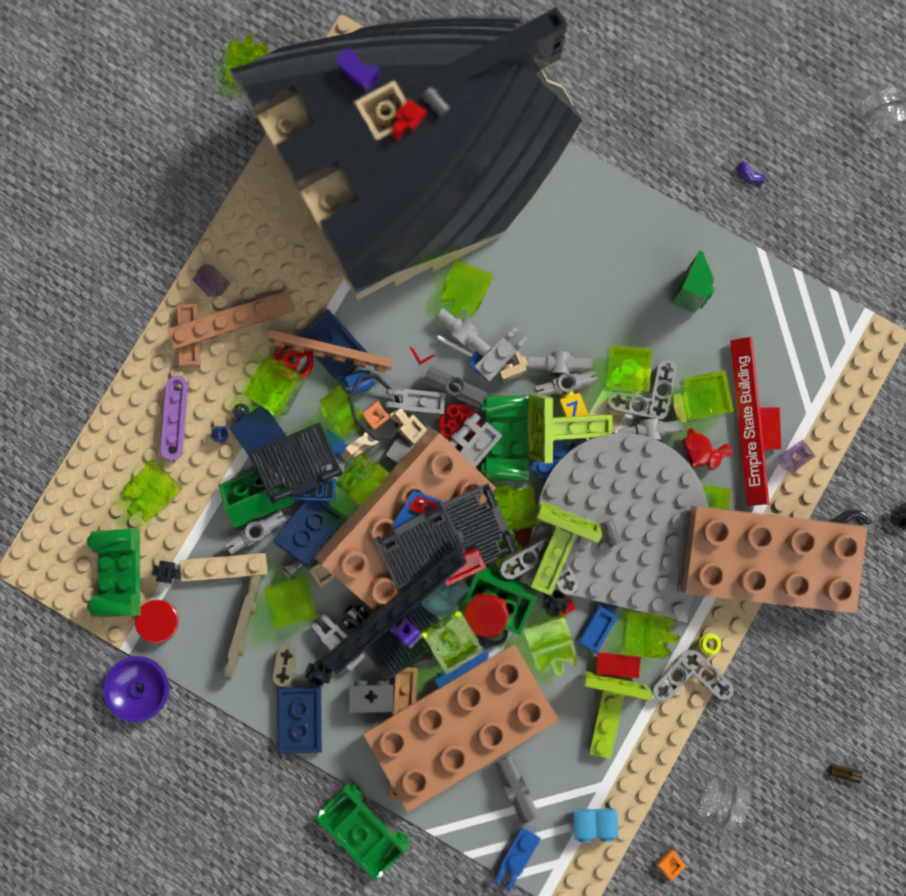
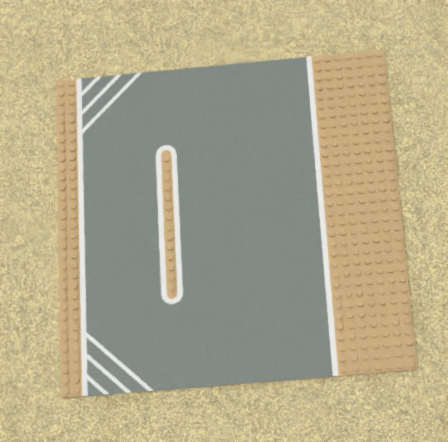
M340 15L326 37L351 33L364 26L344 15ZM285 121L282 124V129L291 130L294 123ZM266 133L0 562V578L130 656H144L156 661L164 669L169 679L278 743V687L280 686L276 685L273 680L278 650L283 646H292L297 652L293 680L285 687L313 686L308 682V678H305L308 663L313 664L315 660H322L331 650L323 643L322 638L311 625L313 623L318 624L322 631L327 634L331 628L321 618V615L325 613L348 636L355 630L353 627L349 630L342 621L344 618L342 613L349 605L355 603L358 607L362 604L369 613L366 616L367 619L375 611L337 578L323 588H320L309 572L311 568L319 563L316 559L313 560L308 568L305 567L295 576V579L289 580L283 574V566L287 567L295 559L276 546L273 541L305 500L293 499L294 503L285 508H280L236 528L232 525L224 509L218 485L256 469L254 463L229 429L239 421L232 414L235 405L245 404L250 412H252L264 403L287 436L319 422L325 432L327 429L331 430L344 439V443L348 446L365 433L353 420L348 401L350 393L346 394L342 384L346 380L344 379L338 383L314 356L312 371L303 380L287 382L276 375L272 367V357L278 347L272 346L271 342L268 341V330L298 336L328 309L368 353L393 359L392 371L386 370V373L374 370L372 366L366 365L365 368L357 367L349 375L364 370V372L369 370L371 374H377L392 389L443 393L423 383L427 370L430 366H433L487 392V396H528V394H537L534 386L552 382V379L559 378L560 376L551 375V372H547L545 369H528L526 367V374L502 383L499 372L490 382H487L483 377L473 372L470 356L437 339L439 335L471 353L476 351L470 346L467 347L465 345L463 347L450 336L449 329L436 318V315L444 308L456 319L468 320L476 327V333L479 334L478 337L492 348L516 327L518 329L517 334L508 342L514 347L522 337L525 336L528 339L518 350L521 356L525 355L528 365L529 357H548L552 352H568L570 356L575 358H592V371H597L596 376L599 378V383L583 386L581 389L573 392L574 394H581L588 415H612V432L618 433V429L637 426V424H640V421L647 419L612 411L607 405L609 396L614 392H623L651 398L656 369L662 361L670 360L676 365L677 372L668 414L660 421H678L673 408L674 394L681 393L687 422L682 423L683 433L664 435L661 440L679 453L689 464L690 459L682 443V440L687 436L689 428H694L697 433H701L710 439L713 449H717L723 444H728L733 451V455L723 458L719 467L713 471L709 470L707 465L693 469L703 486L708 507L809 519L906 343V330L571 142L532 201L506 233L435 272L428 268L397 286L391 282L357 301L336 264L329 243ZM327 196L324 203L332 206L336 203L337 199L334 196ZM700 250L704 252L715 279L712 287H715L711 299L708 300L702 309L699 308L693 313L672 302L689 264ZM286 290L289 291L295 308L294 312L200 342L201 366H178V350H174L167 330L177 326L176 304L197 303L199 306V319ZM745 337L753 338L760 407H780L782 447L781 450H764L770 504L747 507L730 345V340ZM292 347L283 350L281 353L285 354L288 351H293L291 350ZM409 347L414 348L420 360L432 354L436 356L419 365ZM307 356L302 358L297 366L298 375L306 369ZM513 357L506 365L511 363L517 365L515 358ZM296 358L289 359L290 364L296 362ZM278 359L281 371L291 376L290 368ZM666 365L664 368H661L664 371V378H659L658 380H665L670 383V380H666L672 370H669V366ZM573 370V372H569V373H570V374H575V373H577V374L579 375V374H583V373L590 372V371ZM180 376L187 381L189 386L183 454L179 459L170 461L162 456L160 450L167 381L171 377ZM373 378L375 386H372L371 390L355 395L353 403L359 421L377 437L387 436L391 434L396 423L389 418L373 430L361 415V412L376 400H378L389 415L394 410L385 408V402H395L394 396L387 395L386 388ZM569 380L561 381L563 388H572V383ZM452 383L449 389L452 392H458L461 386L458 383ZM180 384L176 385L175 391H180L182 386ZM659 385L657 393L665 396L668 394V388L665 385ZM295 388H296V392H295L296 395L293 396L292 393H293V391H294ZM445 394L444 411L450 405H468ZM562 394L547 396L553 398V417H563L558 404L562 399ZM330 395L333 396L330 400H329V399H328V401L325 400V398H326L327 396H328V397H329ZM398 396L400 403H402V396ZM618 396L612 400L615 403V407H618L619 404H625L624 409L628 410L629 398H627L626 402H621ZM655 398L654 401L659 402L658 406L656 408H653V411H655L656 415L659 416L661 413H664V411L661 410L660 407L662 402L666 403V400H658ZM634 401L632 403L633 410L636 412L642 411L643 403L641 401ZM470 406L479 414L482 427L486 423V413H482V406L480 410ZM238 407L237 411L239 412L241 417L244 416L245 414L242 412L241 408ZM404 411L408 417L414 414L427 431L432 428L440 433L439 420L441 415ZM223 426L228 429V439L225 443H216L210 438L213 427ZM396 431L394 438L380 440L372 449L363 448L364 452L356 460L351 458L346 462L341 483L336 482V488H339L336 500L325 501L346 516V519L337 531L398 465V463L386 456L397 438L410 445L398 431ZM371 436L367 437L368 441H375ZM564 439L563 441L569 446L573 439ZM176 447L169 449L170 454L176 452ZM456 447L459 452L463 449L462 447ZM486 456L475 467L481 474L482 463H486ZM529 457L528 482H491L496 487L493 494L517 548V551L485 564L487 568L501 573L499 569L501 562L521 550L513 533L531 524L533 525L541 491L545 484L530 469V466L536 460ZM279 510L282 511L283 516L287 520L286 523L271 530L272 533L267 535L263 541L256 542L251 546L247 545L231 555L228 550L230 548H227L225 545L226 542L240 535L241 531L246 529L248 524L258 522L261 519L265 520ZM254 527L251 530L253 538L261 535L260 527ZM140 529V607L144 603L156 599L167 601L175 606L179 615V626L172 638L161 643H152L144 640L135 628V616H91L88 612L87 604L93 595H98V553L92 552L87 545V538L90 536L91 531ZM503 539L497 541L500 549L506 546ZM267 553L268 575H259L262 576L255 601L258 602L256 614H252L243 642V644H246L243 657L239 656L232 680L222 679L224 668L226 669L225 664L228 659V653L243 602L247 595L248 587H250L249 584L251 585L250 580L252 576L181 582L180 560ZM516 558L515 561L517 562V564L511 566L508 563L506 565L507 569L504 570V572L508 571L511 574L514 572L513 568L515 566L519 565L520 569L523 568V566L519 562V559ZM160 560L176 563L175 568L180 569L178 579H173L172 584L156 582L157 576L152 575L153 565L159 566ZM476 573L449 586L444 582L425 598L440 622L444 620L445 624L442 623L448 633L469 629L464 618L465 612L461 611V608ZM521 575L513 579L520 581ZM539 591L521 635L519 636L508 631L507 639L502 644L485 647V650L488 651V658L511 644H515L559 721L407 812L401 800L388 799L389 779L363 735L365 731L392 716L393 712L349 713V686L354 685V681H367V685H376V681L385 680L370 656L364 651L363 653L366 657L351 671L347 667L338 674L332 671L329 684L324 682L322 686V753L295 754L345 784L358 785L367 797L495 873H498L502 860L522 826L541 837V840L521 876L517 878L515 885L534 896H602L711 698L712 693L691 675L667 701L657 700L652 693L650 700L625 695L611 759L590 755L589 750L602 690L587 687L582 681L583 671L596 672L597 654L580 645L578 641L598 606L608 611L610 610L595 600L569 595L576 610L557 619L556 617L549 616L545 609L542 608L544 593ZM693 595L687 622L618 606L615 612L610 611L618 616L598 652L641 657L639 678L605 676L647 684L652 691L654 684L687 650H694L700 653L723 675L762 602ZM503 631L492 638L500 640L503 637ZM705 634H715L721 641V648L714 655L704 654L700 650L699 641ZM711 640L706 642L707 648L713 647ZM289 649L281 653V656L285 658L284 665H287L288 659L293 657V654L289 653ZM479 649L416 662L408 666L418 668L416 701L439 688L435 682V679L438 678L436 675L438 672L445 668H448L449 671L457 667L455 664L457 661L464 657H467L468 660L471 659L473 652ZM687 655V664H694L697 667V669H695L694 671L697 673V670L702 665H704V663L702 662L701 665H699L694 660L696 657L695 655ZM283 667L282 673L277 675V678L281 679V683L289 679V676L285 674L286 667ZM709 668L702 671L701 676L703 680L709 681L712 679L713 672ZM675 669L671 673V678L675 682L680 681L683 677L679 669ZM394 676L393 678H391V679L388 680V681H389V685H393V684H394V692H395V676ZM718 677L717 680H716L713 684H711L710 686H711V687H713V685H716V686H717V685H718V682H717V681L720 680V678ZM666 678L664 681L667 682V685L657 688L659 690L658 696H666L665 690L669 686L673 689L675 685L671 684ZM370 690L366 698L373 702L375 698H378V694H374L373 690ZM509 755L513 758L520 776L523 777L530 791L531 800L539 814V817L524 824L520 821L513 803H510L502 786L504 784L494 765L495 762ZM617 809L619 837L614 838L613 842H601L600 838H592V842L581 843L579 839H574L572 810ZM506 870L503 877L509 880L513 873Z

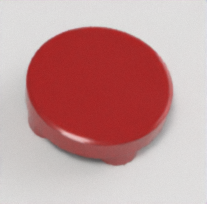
M450 405L440 417V434L450 442L451 436L463 427V422L467 418H470L474 413L478 416L479 414L468 405ZM479 420V421L476 423V425L479 426L480 428H481V420ZM470 430L463 439L469 442L475 433Z
M491 594L474 595L465 609L464 618L466 625L478 636L493 637L504 630L508 621L506 602Z
M156 599L144 603L140 607V616H135V628L138 634L144 640L152 643H161L169 640L175 635L179 626V615L175 606L164 600Z

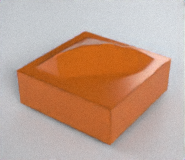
M378 400L361 412V415L373 430L390 418Z
M669 849L655 863L657 868L671 882L686 867L672 849Z

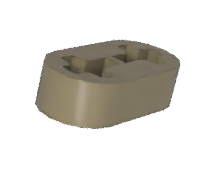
M283 646L277 652L273 680L280 687L289 685L293 680L297 652L292 646ZM289 649V653L293 654V657L288 659L287 665H284L285 658L281 656V653ZM283 667H286L285 674L289 676V679L281 683V679L277 678V675L282 673Z

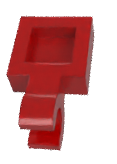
M408 99L395 115V120L398 122L391 128V136L399 140L407 128L414 132L426 117L427 112Z

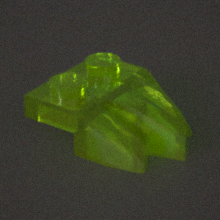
M247 34L243 43H239L237 39L232 38L226 57V85L236 86L230 73L231 68L248 63L269 53V48L265 41L254 44V36Z
M455 259L440 292L442 304L450 301L453 302L451 313L455 318L463 308H466L467 314L473 317L480 308L494 275Z
M150 460L137 476H133L124 486L122 499H130L132 501L127 509L129 517L138 511H142V519L145 523L165 509L183 488L156 461Z
M511 485L497 487L493 491L508 528L519 530L539 526L533 487L512 490Z
M625 611L621 655L655 659L668 657L672 653L667 644L678 643L680 636L669 631V628L674 626L676 620L662 615Z
M564 615L523 628L535 667L544 675L548 672L549 667L552 666L557 676H564L565 662H569L570 665H577L575 646Z

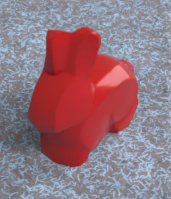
M689 428L687 436L682 440L684 449L687 451L690 459V466L693 469L707 465L709 470L713 471L719 467L723 458L733 455V451L728 444H723L719 448L713 449L710 439L701 433H697L694 428Z

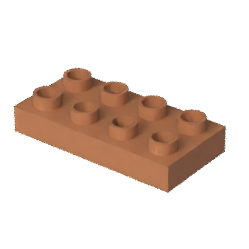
M430 428L314 558L376 612L404 587L399 590L397 589L373 539L378 536L382 538L390 533L389 530L394 528L393 524L412 492L416 491L440 499L444 503L489 483L492 492L496 487L439 432ZM485 495L478 496L482 504L486 500ZM437 517L436 519L432 520V523H434V522H436L437 520H439V517ZM393 541L392 543L386 545L385 547L388 548V547L392 546L393 544H395V542Z
M691 505L681 591L692 595L857 613L867 527Z
M511 644L473 669L365 731L363 735L406 811L409 812L553 725L559 719L516 645Z

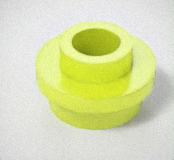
M705 634L699 641L700 650L704 654L714 655L720 650L721 641L715 634ZM708 640L713 642L712 648H707L706 642Z

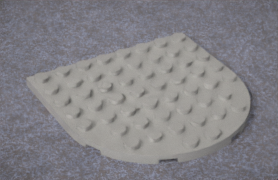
M632 433L608 434L590 439L578 445L557 463L547 477L541 491L538 506L540 501L599 525L602 522L613 519L617 533L622 539H620L621 544L609 548L608 544H605L607 540L602 527V536L599 543L577 534L566 559L578 582L576 592L571 595L687 622L693 595L681 591V580L691 505L708 507L706 494L697 474L690 464L674 449L644 435ZM537 510L528 546L543 537L551 538L556 525L538 519ZM547 542L544 543V548L541 550H538L537 547L534 548L539 558L542 557L540 552L546 550L548 546ZM531 552L526 553L524 563L529 564L534 560V554ZM539 565L521 574L520 583L531 585ZM565 575L559 576L558 580L562 577L565 585L562 587L571 590V585L574 582L569 581ZM556 584L555 587H554V590H559V591H560V589L557 587V584Z

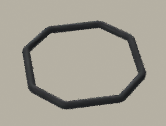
M377 374L360 375L348 397L354 422L376 441L394 438L399 426L398 423H395L390 435L377 437L357 419L353 397L362 379L375 378L386 389H392ZM394 396L395 402L400 403L399 397Z

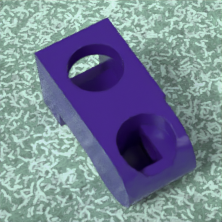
M343 50L339 53L337 61L340 72L363 92L367 93L381 77L380 69L374 64L368 68L357 59L356 54L351 50Z
M404 617L389 629L403 645L409 648L422 636Z

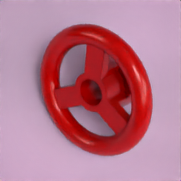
M284 345L283 348H277L272 357V367L279 378L287 382H298L310 374L314 364V358L310 351L304 350V353L288 351L282 354L281 352L289 348V346ZM307 356L306 369L298 375L297 366L300 364V360ZM296 358V362L290 364L289 359ZM278 359L290 368L291 376L281 371Z

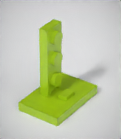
M528 394L529 458L543 463H553V440L592 438L612 434V415L610 414L553 417V398L539 394Z
M540 501L537 508V518L556 525L531 583V588L551 595L577 534L599 543L602 531L601 526L597 523Z
M583 671L582 681L584 685L602 690L589 754L611 759L624 696L628 695L650 700L652 691L647 684Z

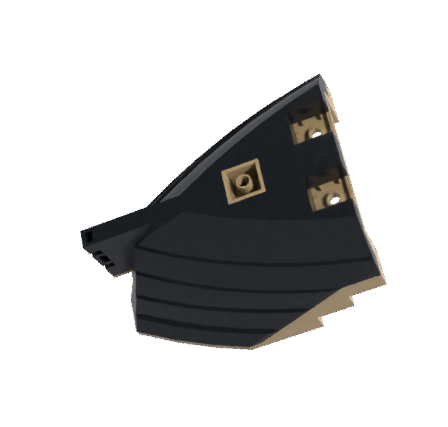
M557 7L527 23L519 16L478 15L427 17L383 22L362 27L347 34L280 47L255 60L230 69L237 89L254 119H259L329 243L336 264L357 301L391 282L397 286L428 268L435 272L503 235L532 201L551 174L582 123L581 116L563 86L548 80L542 71L561 60V48L564 46V33H566L568 25ZM343 50L353 51L357 59L368 68L374 64L380 69L381 77L367 93L363 92L340 72L337 58ZM430 87L434 90L437 89V94L450 106V109L442 117H439L428 103L423 102L424 99L421 96ZM410 99L424 109L427 115L414 132L407 128L401 138L396 140L391 136V128L398 122L395 120V115L405 102ZM285 121H291L294 123V126L291 130L282 129V124ZM327 196H334L337 199L336 203L332 206L326 205L324 200Z

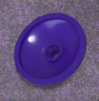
M144 656L127 657L117 662L108 672L103 687L104 698L109 709L117 717L130 722L145 721L158 714L166 704L169 696V680L164 669L156 661ZM138 684L143 686L142 692H137L136 686Z

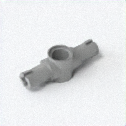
M444 308L438 312L436 318L449 329L450 336L463 347L465 345L467 347L470 346L483 357L491 350L492 347L478 337L479 334L476 333V327L468 320L456 319Z
M552 352L548 357H529L528 369H545L547 372H551V375L556 376L573 372V370L592 371V358H575L570 356L568 352Z
M596 370L579 375L577 373H565L559 378L552 379V382L536 385L534 388L537 394L543 396L553 394L564 395L579 390L583 386L599 383V378L596 376ZM569 380L572 383V388H563L561 381Z
M647 419L640 421V424H637V426L618 429V433L644 435L660 441L664 435L683 433L682 420L662 422L658 419Z
M279 510L265 520L261 519L258 522L248 524L246 529L241 531L240 535L226 542L225 545L227 548H230L228 550L233 555L247 545L251 546L256 542L263 541L267 535L272 533L271 530L286 523L287 520L283 516L282 511ZM254 527L261 528V535L257 538L251 536V530Z

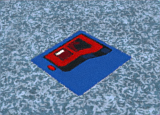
M413 491L394 522L393 527L424 511L430 512L434 510L435 506L442 500Z

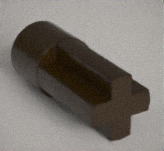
M831 764L829 775L860 784L863 778V771Z

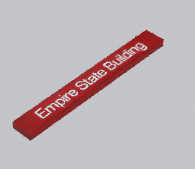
M745 337L730 340L746 502L747 507L769 505L770 501L753 338Z

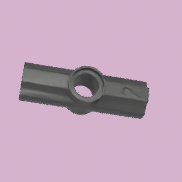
M433 366L429 367L423 379L424 384L446 393L450 398L458 399L479 410L487 396V392ZM452 383H458L461 389L458 392H452L449 386Z
M511 755L495 762L494 765L504 784L502 786L510 803H513L522 824L539 817L529 795L530 791L523 777L520 776Z

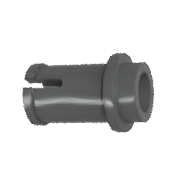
M430 87L421 97L424 99V103H428L438 116L442 117L450 109V106L437 94V89L434 90Z
M613 519L600 523L607 540L605 544H608L609 548L621 544L620 539L622 537H619Z
M294 560L287 567L284 565L282 572L289 580L295 579V576L305 566Z

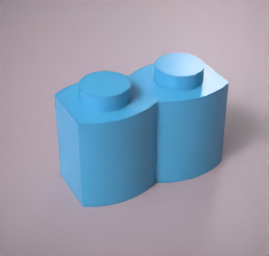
M616 808L572 810L574 839H579V842H592V838H600L601 842H613L614 838L619 837Z

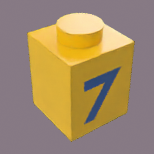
M569 392L562 395V399L558 404L563 417L588 415L580 393L574 394V392Z

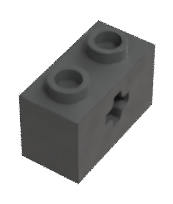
M354 681V685L349 686V713L394 711V684L389 685V681H376V685H367V681ZM370 690H373L374 694H378V698H375L373 702L366 698Z

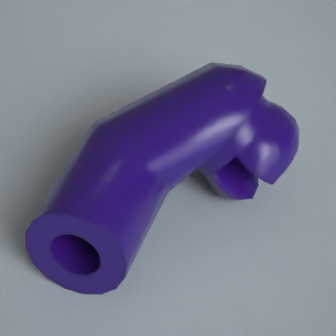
M741 162L738 165L737 172L745 183H765V174L754 173L747 162Z

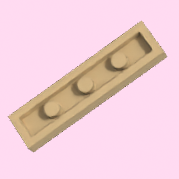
M267 553L180 560L181 582L247 577L253 574L258 576L268 575Z

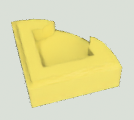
M681 393L674 394L673 408L677 420H682V423L687 422Z

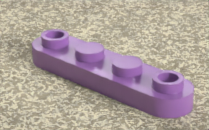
M180 376L171 377L167 381L160 450L162 456L170 461L179 459L183 454L189 386L187 381ZM180 384L182 386L181 390L175 391V386ZM171 447H176V452L174 454H170L169 449Z

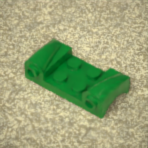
M486 396V400L482 402V413H486V422L499 432L502 437L486 454V463H482V475L486 476L489 482H528V396Z
M140 529L91 531L90 536L87 538V545L92 552L98 553V595H93L88 601V612L92 617L140 616Z
M348 783L315 816V819L377 881L407 851L409 839L402 831L391 832L362 802V789L356 784Z

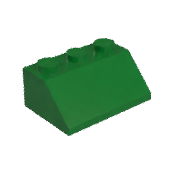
M699 250L689 264L672 302L693 313L699 308L702 309L708 300L711 299L715 287H712L715 279L703 251Z
M256 469L218 485L224 509L234 528L294 503L292 497H286L272 505ZM282 484L280 486L275 487L274 491L276 493L280 490L285 489V487Z
M486 567L476 573L461 611L465 612L467 604L474 595L491 594L506 602L508 610V621L504 629L520 636L537 599L539 590L520 583V581L515 579H507L501 573Z

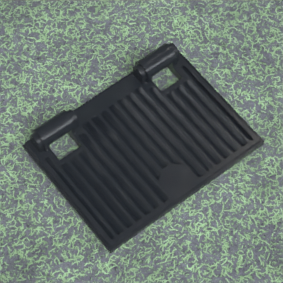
M320 422L249 451L272 505L278 503L279 500L286 497L290 498L323 484L333 477H339L344 474ZM331 464L332 469L325 472L322 471V467ZM283 484L285 489L275 493L274 488Z
M489 483L444 502V506L466 552L477 547L484 564H487L517 551ZM482 494L485 495V498L487 500V502L483 504L480 503L478 496ZM503 539L506 546L500 549L497 541Z
M443 502L437 504L434 510L430 512L424 511L389 530L390 533L382 538L378 536L373 539L398 590L410 583L451 546L461 554L466 553L465 547ZM441 516V519H439V520H437L436 522L432 523V520H434V519H436L437 517ZM393 541L395 542V544H393L392 546L388 548L385 547Z
M425 599L419 604L420 606L404 616L422 634L411 648L403 645L388 630L365 650L386 682L451 637Z

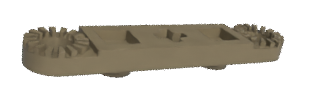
M253 574L251 577V585L249 584L250 587H248L247 595L243 602L222 679L232 680L239 656L243 657L246 644H243L251 615H255L258 608V602L255 601L262 576Z

